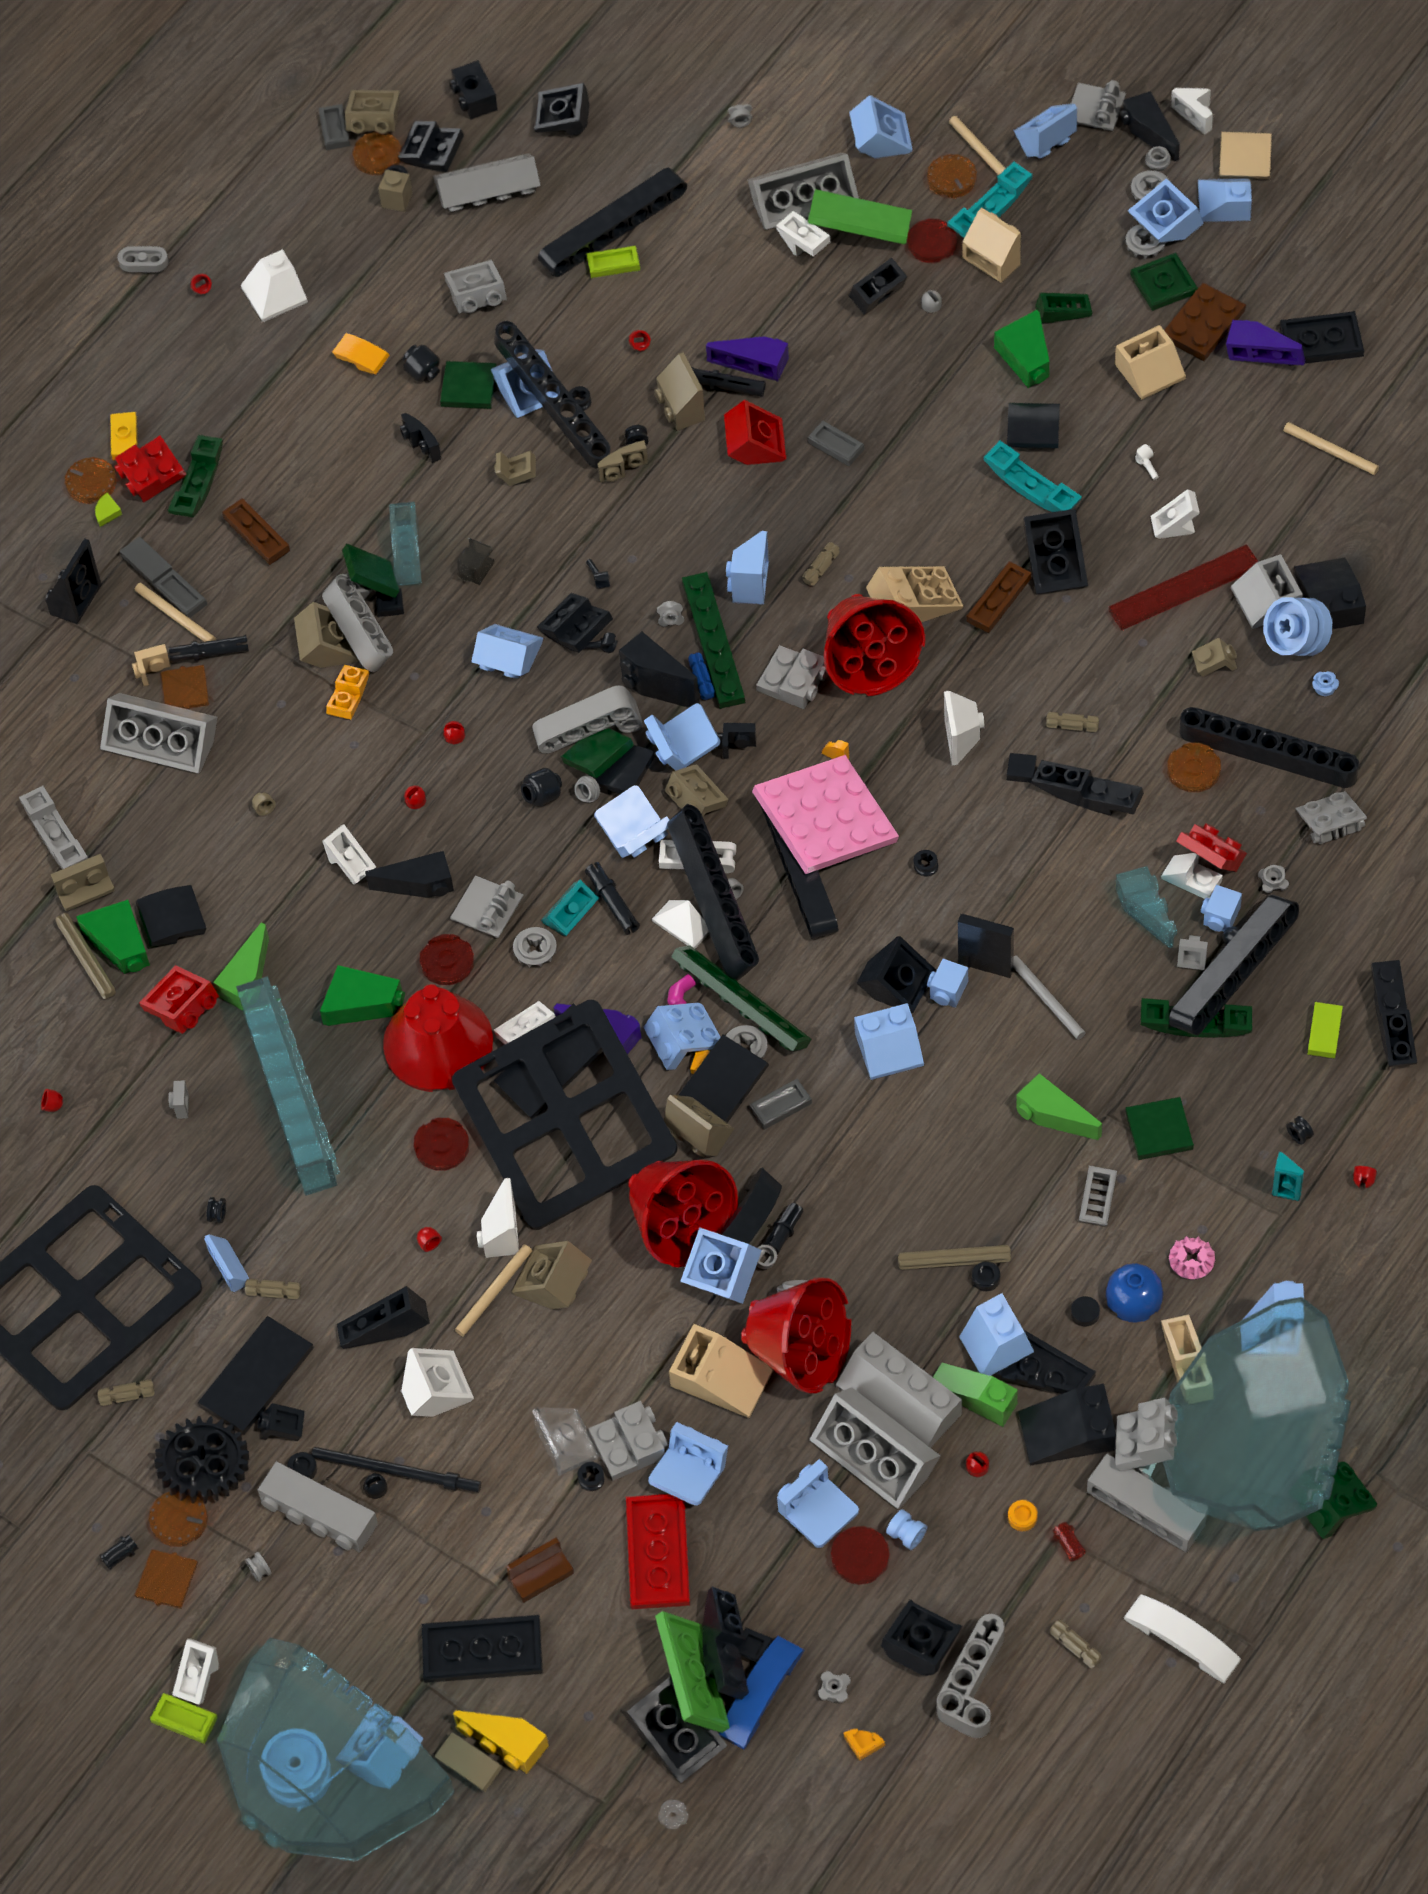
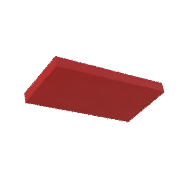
M671 1494L626 1497L631 1610L690 1606L685 1501Z

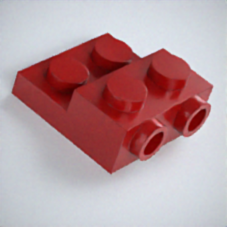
M161 435L140 449L134 444L115 457L118 463L114 466L122 480L126 477L129 479L126 486L134 497L139 494L143 502L148 501L187 475Z
M1207 823L1204 826L1194 824L1190 833H1180L1176 842L1220 869L1237 872L1247 855L1245 851L1240 849L1241 843L1230 837H1227L1226 840L1218 836L1219 830Z
M175 965L139 1004L144 1011L161 1018L165 1026L183 1034L188 1028L191 1029L197 1025L198 1017L206 1009L210 1010L215 1006L219 995L210 981Z

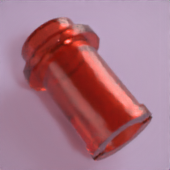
M1064 1522L1053 1529V1539L1059 1541L1069 1560L1073 1562L1084 1556L1086 1550L1074 1534L1073 1525Z

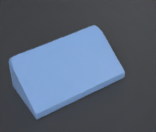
M206 1235L205 1243L230 1290L236 1292L244 1288L246 1280L250 1278L229 1242L224 1238Z

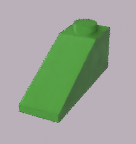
M261 922L213 982L219 998L242 1011L249 1004H252L259 994L269 942L267 928L264 923Z
M1040 1073L1017 1094L1016 1108L1024 1119H1030L1039 1126L1099 1140L1102 1137V1123Z
M941 1363L933 1376L934 1379L962 1399L963 1407L1004 1427L1017 1406L1018 1389L993 1376Z

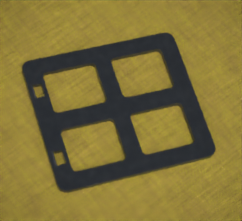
M596 1000L582 1002L459 1069L452 1077V1083L503 1179L510 1178L514 1200L527 1224L532 1229L539 1230L627 1183L631 1176L638 1174L644 1167L657 1161L665 1162L677 1153L678 1147L601 1005ZM571 1018L574 1025L559 1032L556 1026ZM584 1026H588L593 1031L614 1073L611 1077L569 1098L562 1089L543 1051L547 1046ZM495 1059L498 1066L483 1073L480 1067ZM524 1062L545 1099L548 1110L512 1131L502 1133L482 1098L478 1085L514 1064ZM621 1094H626L652 1141L648 1146L611 1166H605L580 1119L584 1114ZM560 1130L585 1174V1179L553 1198L540 1203L537 1201L514 1155L518 1150L551 1132Z
M97 1185L88 1186L0 1262V1289L25 1267L31 1266L61 1294V1297L17 1335L10 1334L0 1324V1355L57 1410H67L195 1299L202 1291L201 1281L106 1191ZM110 1208L121 1216L114 1222L105 1214ZM95 1212L124 1239V1242L86 1276L77 1280L46 1251L88 1213ZM139 1258H144L174 1285V1289L132 1326L126 1327L96 1299V1296ZM168 1261L178 1269L172 1276L163 1268ZM81 1313L111 1343L66 1383H62L32 1355V1351L74 1314Z

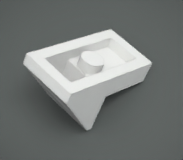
M1195 88L1173 89L1171 107L1204 135L1210 132L1213 121V113L1208 108L1211 91L1209 89Z
M794 211L776 225L778 232L795 256H799L803 251H806L814 257L830 243L829 234L817 226L809 224L808 220Z
M1187 489L1151 515L1156 538H1168L1195 533L1192 519L1200 514L1195 492Z
M344 824L322 841L329 862L331 864L337 863L353 884H356L366 876L365 871L376 868L375 864Z
M1189 853L1173 856L1161 875V879L1205 899L1206 897H1211L1215 886L1220 885L1223 875L1198 864L1199 855Z
M192 1639L186 1640L173 1696L198 1705L204 1702L210 1675L219 1668L215 1647Z

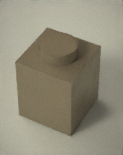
M386 170L378 188L381 207L405 212L413 194L410 174Z

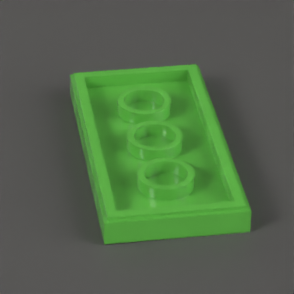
M815 189L808 223L906 244L912 210Z
M664 1611L660 1612L655 1618L683 1721L723 1733L730 1728L721 1693L717 1689L716 1680L706 1676L702 1649V1624Z

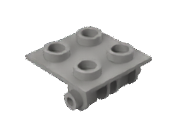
M1111 80L1106 84L1105 88L1078 83L1071 104L1077 106V124L1114 130L1126 95L1125 92H1120L1117 81Z
M1346 791L1334 793L1329 797L1311 801L1296 808L1298 814L1314 832L1311 833L1314 844H1323L1331 841L1332 836L1334 839H1338V830L1342 837L1346 836V834L1361 831V828L1365 826L1364 820L1367 819V816Z
M475 875L450 919L499 938L520 903L523 894L514 890L515 885L510 881H505V883L498 885Z

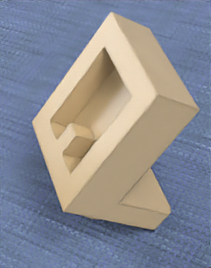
M165 644L134 652L137 662L132 663L136 679L141 678L143 686L149 685L146 673L158 672L164 668L171 667Z

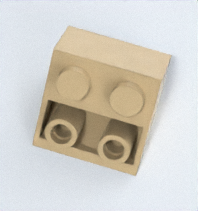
M981 208L962 242L963 259L1002 283L1020 265L1021 232L1016 227L1000 220L994 213Z
M1160 325L1116 346L1115 365L1141 400L1186 379L1174 343Z

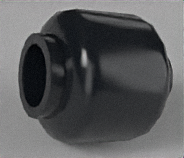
M413 345L402 358L404 370L417 382H424L427 379L432 381L440 372L438 368L440 364L439 356L426 345Z
M542 768L524 777L521 793L525 801L540 807L559 798L562 781L560 776L551 769Z

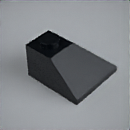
M897 936L867 962L857 984L874 1000L892 1007L908 1003L910 1012L914 1013L927 988L929 976L936 969L901 936Z

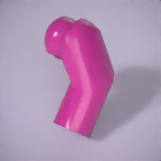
M687 974L670 987L667 999L668 1005L687 1004L683 999L684 993L696 985L691 975Z

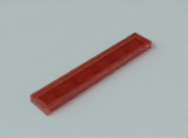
M1246 544L1109 606V613L1120 629L1124 630L1241 577L1259 561Z

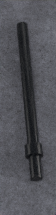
M314 1447L312 1450V1456L315 1459L443 1485L444 1489L457 1491V1489L479 1493L481 1489V1481L462 1478L457 1473L447 1472L443 1474Z

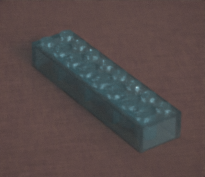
M267 976L236 986L243 1014L305 1196L338 1186L335 1175L340 1174L336 1163L335 1153L332 1145H330L325 1124L321 1119L316 1098L313 1096L308 1075L306 1076L300 1052L298 1053L294 1034L290 1030L288 1017L282 1006L277 985L271 986Z

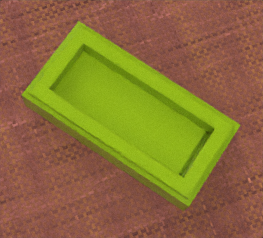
M636 246L587 253L591 278L640 270Z
M1315 1002L1307 1055L1328 1058L1336 1057L1343 1006Z
M165 1693L162 1694L150 1718L151 1723L205 1744L218 1719L215 1713Z

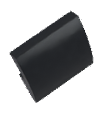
M415 121L398 158L400 161L415 167L448 172L462 142L464 133L461 128H439L436 121Z
M1009 403L1007 445L1009 447L1058 448L1060 404Z
M570 593L537 628L558 644L580 653L613 620V617L609 611L592 606L588 598Z
M634 745L598 778L593 777L599 785L600 792L608 795L611 790L622 794L632 786H639L655 758L654 751Z
M191 885L155 892L136 901L150 946L176 944L179 937L205 934L206 925Z

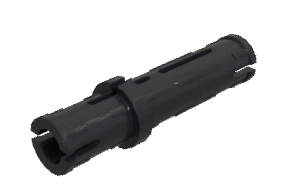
M691 367L700 385L710 386L712 390L720 388L760 397L764 396L765 381L722 374L719 370L715 369L713 371H706Z
M246 635L197 643V640L191 641L192 644L168 646L170 654L180 652L179 655L170 656L171 663L190 659L200 661V658L249 651L248 644L237 646V643L247 642Z
M595 862L594 865L590 864L585 869V873L594 884L596 894L603 898L626 935L637 931L640 923L633 916L616 890L614 880L608 878L599 862Z

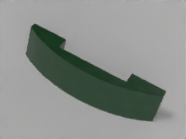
M203 435L197 436L191 451V464L180 491H175L168 509L169 514L194 517L199 512L208 496L216 474L223 439Z
M1141 998L1140 1025L1155 1031L1179 1036L1205 1038L1232 1037L1252 1033V1006L1225 1004L1223 1010L1217 1013L1199 1035H1194L1170 1025L1169 1017L1174 1006H1169V1000Z

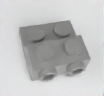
M492 260L444 273L446 283L452 293L453 302L459 313H471L477 308L487 305L496 306L501 301L507 300L504 283Z
M779 645L756 685L757 691L805 709L808 702L814 700L820 681H825L828 673L824 664V656L806 649H802L798 653Z
M1166 1398L1139 1403L1138 1411L1117 1416L1115 1465L1120 1471L1174 1459V1447L1177 1446L1175 1422L1178 1420V1414L1175 1406L1170 1404Z
M641 1401L615 1411L614 1418L588 1428L589 1434L612 1481L660 1461L665 1454L664 1447L668 1446L662 1430L656 1432L652 1425L656 1420L650 1406L644 1408Z

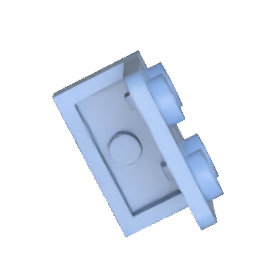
M698 703L692 705L665 724H662L653 715L644 720L648 728L646 735L653 745L656 744L658 751H656L657 757L663 765L669 764L675 771L687 767L720 744V739L704 708Z
M638 786L630 787L594 813L596 820L622 858L630 854L634 858L647 849L646 843L652 839L656 843L668 835L666 830L668 829L669 818L667 816L662 819L659 818Z
M701 1003L657 1006L643 1027L666 1070L676 1069L687 1052L712 1050L720 1039L718 1031Z
M676 1422L671 1429L669 1448L650 1474L649 1484L690 1504L700 1505L725 1469L728 1445Z
M820 1459L813 1465H807L800 1472L799 1478L792 1484L788 1483L783 1486L777 1497L778 1512L817 1548H821L859 1514L858 1506L828 1479V1467Z

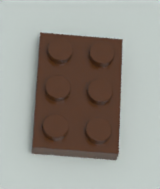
M1202 283L1164 331L1175 347L1205 361L1230 331L1232 320H1238L1245 312L1246 304Z

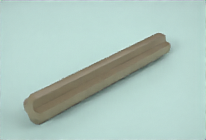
M63 913L57 916L56 922L102 998L109 999L116 993L114 986L69 914Z
M1008 1245L903 1252L898 1254V1265L901 1270L972 1265L985 1261L1000 1263L1011 1260V1250Z

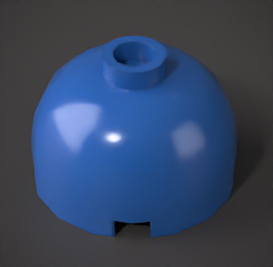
M1137 1263L1124 1265L1116 1269L1109 1278L1106 1288L1107 1306L1121 1320L1132 1323L1146 1321L1161 1308L1163 1301L1161 1279L1154 1270L1145 1265Z

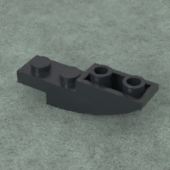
M1041 760L1031 780L1033 785L1057 798L1110 816L1114 810L1134 815L1144 794L1142 787L1093 777L1091 770Z
M1400 960L1374 962L1371 964L1375 990L1374 1001L1388 1066L1396 1067L1417 1064Z
M711 1587L707 1594L702 1632L706 1676L716 1680L718 1692L743 1700L749 1691L739 1651V1646L745 1641V1635L736 1596L728 1591Z

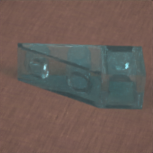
M415 502L389 504L394 572L397 584L422 583L419 528Z
M1147 866L1116 874L1115 889L1124 911L1167 947L1172 948L1174 936L1177 935V929L1173 919L1169 920L1166 914L1168 913V907L1165 898H1160L1158 894L1159 884L1156 876H1151Z

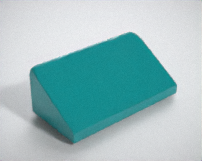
M578 880L570 886L541 921L565 937L597 902L599 897L584 882Z
M1279 1152L1275 1166L1272 1195L1300 1201L1304 1170L1282 1152Z

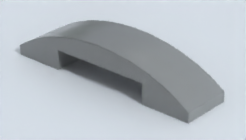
M44 786L19 797L38 834L62 869L88 859L78 840L73 837L59 815L54 802Z

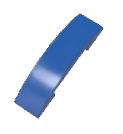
M780 1636L776 1637L746 1679L748 1695L743 1700L737 1698L734 1700L727 1714L730 1728L723 1733L719 1732L723 1739L745 1750L759 1727L760 1718L786 1675L790 1676L804 1649Z

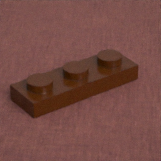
M243 498L222 512L223 518L269 565L290 551L289 544Z
M1009 561L969 612L967 622L990 633L1031 580V572Z

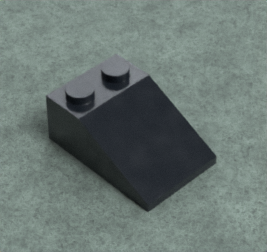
M1076 509L1024 517L1023 526L1036 595L1087 587L1088 581Z
M84 538L67 567L61 570L57 583L46 595V603L50 615L77 625L102 586L88 539Z
M1345 557L1294 566L1298 586L1303 594L1302 598H1315L1323 602L1330 612L1332 629L1364 624L1366 603L1360 584Z
M643 631L619 650L621 679L627 688L634 689L640 695L687 708L696 703L700 704L697 677Z
M1104 1383L1076 1388L1018 1411L1030 1466L1116 1450V1431Z
M666 1673L620 1710L638 1735L679 1783L685 1781L728 1746L717 1731L683 1721L671 1673Z

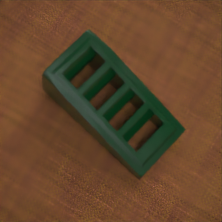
M1040 293L1035 306L1036 310L1040 313L1042 323L1091 317L1093 313L1088 294ZM1077 303H1080L1081 308H1077Z

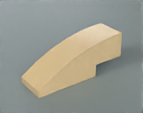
M1185 1315L1162 1320L1161 1325L1185 1405L1213 1399L1212 1381L1206 1368L1204 1353L1190 1316Z

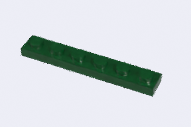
M703 572L682 577V584L719 708L723 709L744 704V692L708 573Z
M691 945L678 947L674 950L671 957L679 963L678 965L681 969L694 974L699 978V982L703 986L712 988L717 992L721 1000L734 1005L739 1009V1013L743 1017L753 1020L759 1025L761 1031L779 1040L783 1048L789 1051H797L808 1047L812 1040L810 1037L735 979L729 977L726 972Z

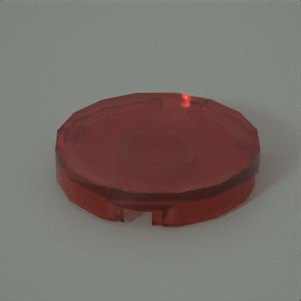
M926 219L919 221L908 232V249H910L916 259L925 263L941 262V259L949 258L956 250L957 234L943 220Z
M442 934L433 937L428 941L425 948L423 947L420 952V966L424 976L431 982L438 985H453L462 982L470 975L474 967V953L471 945L467 941L465 942L460 939L459 936Z
M435 1118L418 1129L414 1136L413 1147L417 1159L425 1167L435 1171H446L457 1167L465 1160L469 1152L470 1141L466 1130L458 1121L450 1118Z
M864 1526L851 1527L841 1532L833 1542L831 1549L832 1566L847 1582L858 1585L871 1583L887 1570L890 1560L888 1543L883 1535L873 1528Z

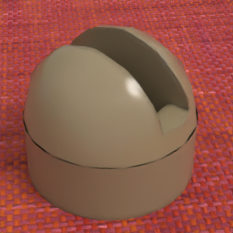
M266 792L257 793L252 799L253 808L260 816L270 814L276 806L274 799Z

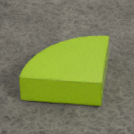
M108 493L100 498L95 508L97 522L100 527L122 515L121 509Z

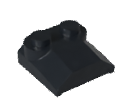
M584 83L538 92L539 99L536 125L534 126L535 132L565 130L569 135H577L586 129L590 102Z
M910 1599L883 1637L881 1647L891 1660L921 1675H933L940 1669L941 1661L960 1633L962 1625H957L914 1603Z

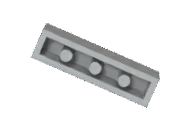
M1106 1454L1088 1479L1087 1493L1187 1553L1206 1526L1207 1514L1194 1502L1188 1503L1181 1499L1173 1489L1161 1487L1154 1482L1151 1476L1144 1472L1138 1473L1133 1469L1120 1471L1115 1465L1116 1457L1113 1458Z
M275 1462L258 1488L261 1503L265 1508L273 1512L281 1511L295 1524L300 1525L304 1523L310 1526L315 1534L321 1537H326L327 1535L335 1539V1542L346 1550L352 1548L361 1552L378 1525L374 1511L278 1462Z

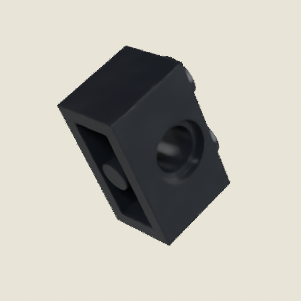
M478 60L451 69L452 80L449 81L451 90L454 95L458 94L461 110L463 112L467 111L470 119L498 110L496 93Z
M890 258L854 284L849 297L860 311L866 315L903 288L908 276L894 259Z

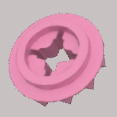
M1186 1236L1183 1240L1176 1241L1172 1249H1170V1266L1176 1274L1183 1278L1199 1279L1206 1276L1212 1270L1215 1263V1251L1212 1250L1209 1242L1202 1241L1199 1236L1197 1238ZM1186 1252H1189L1190 1254L1199 1252L1197 1254L1198 1261H1195L1194 1259L1186 1261Z

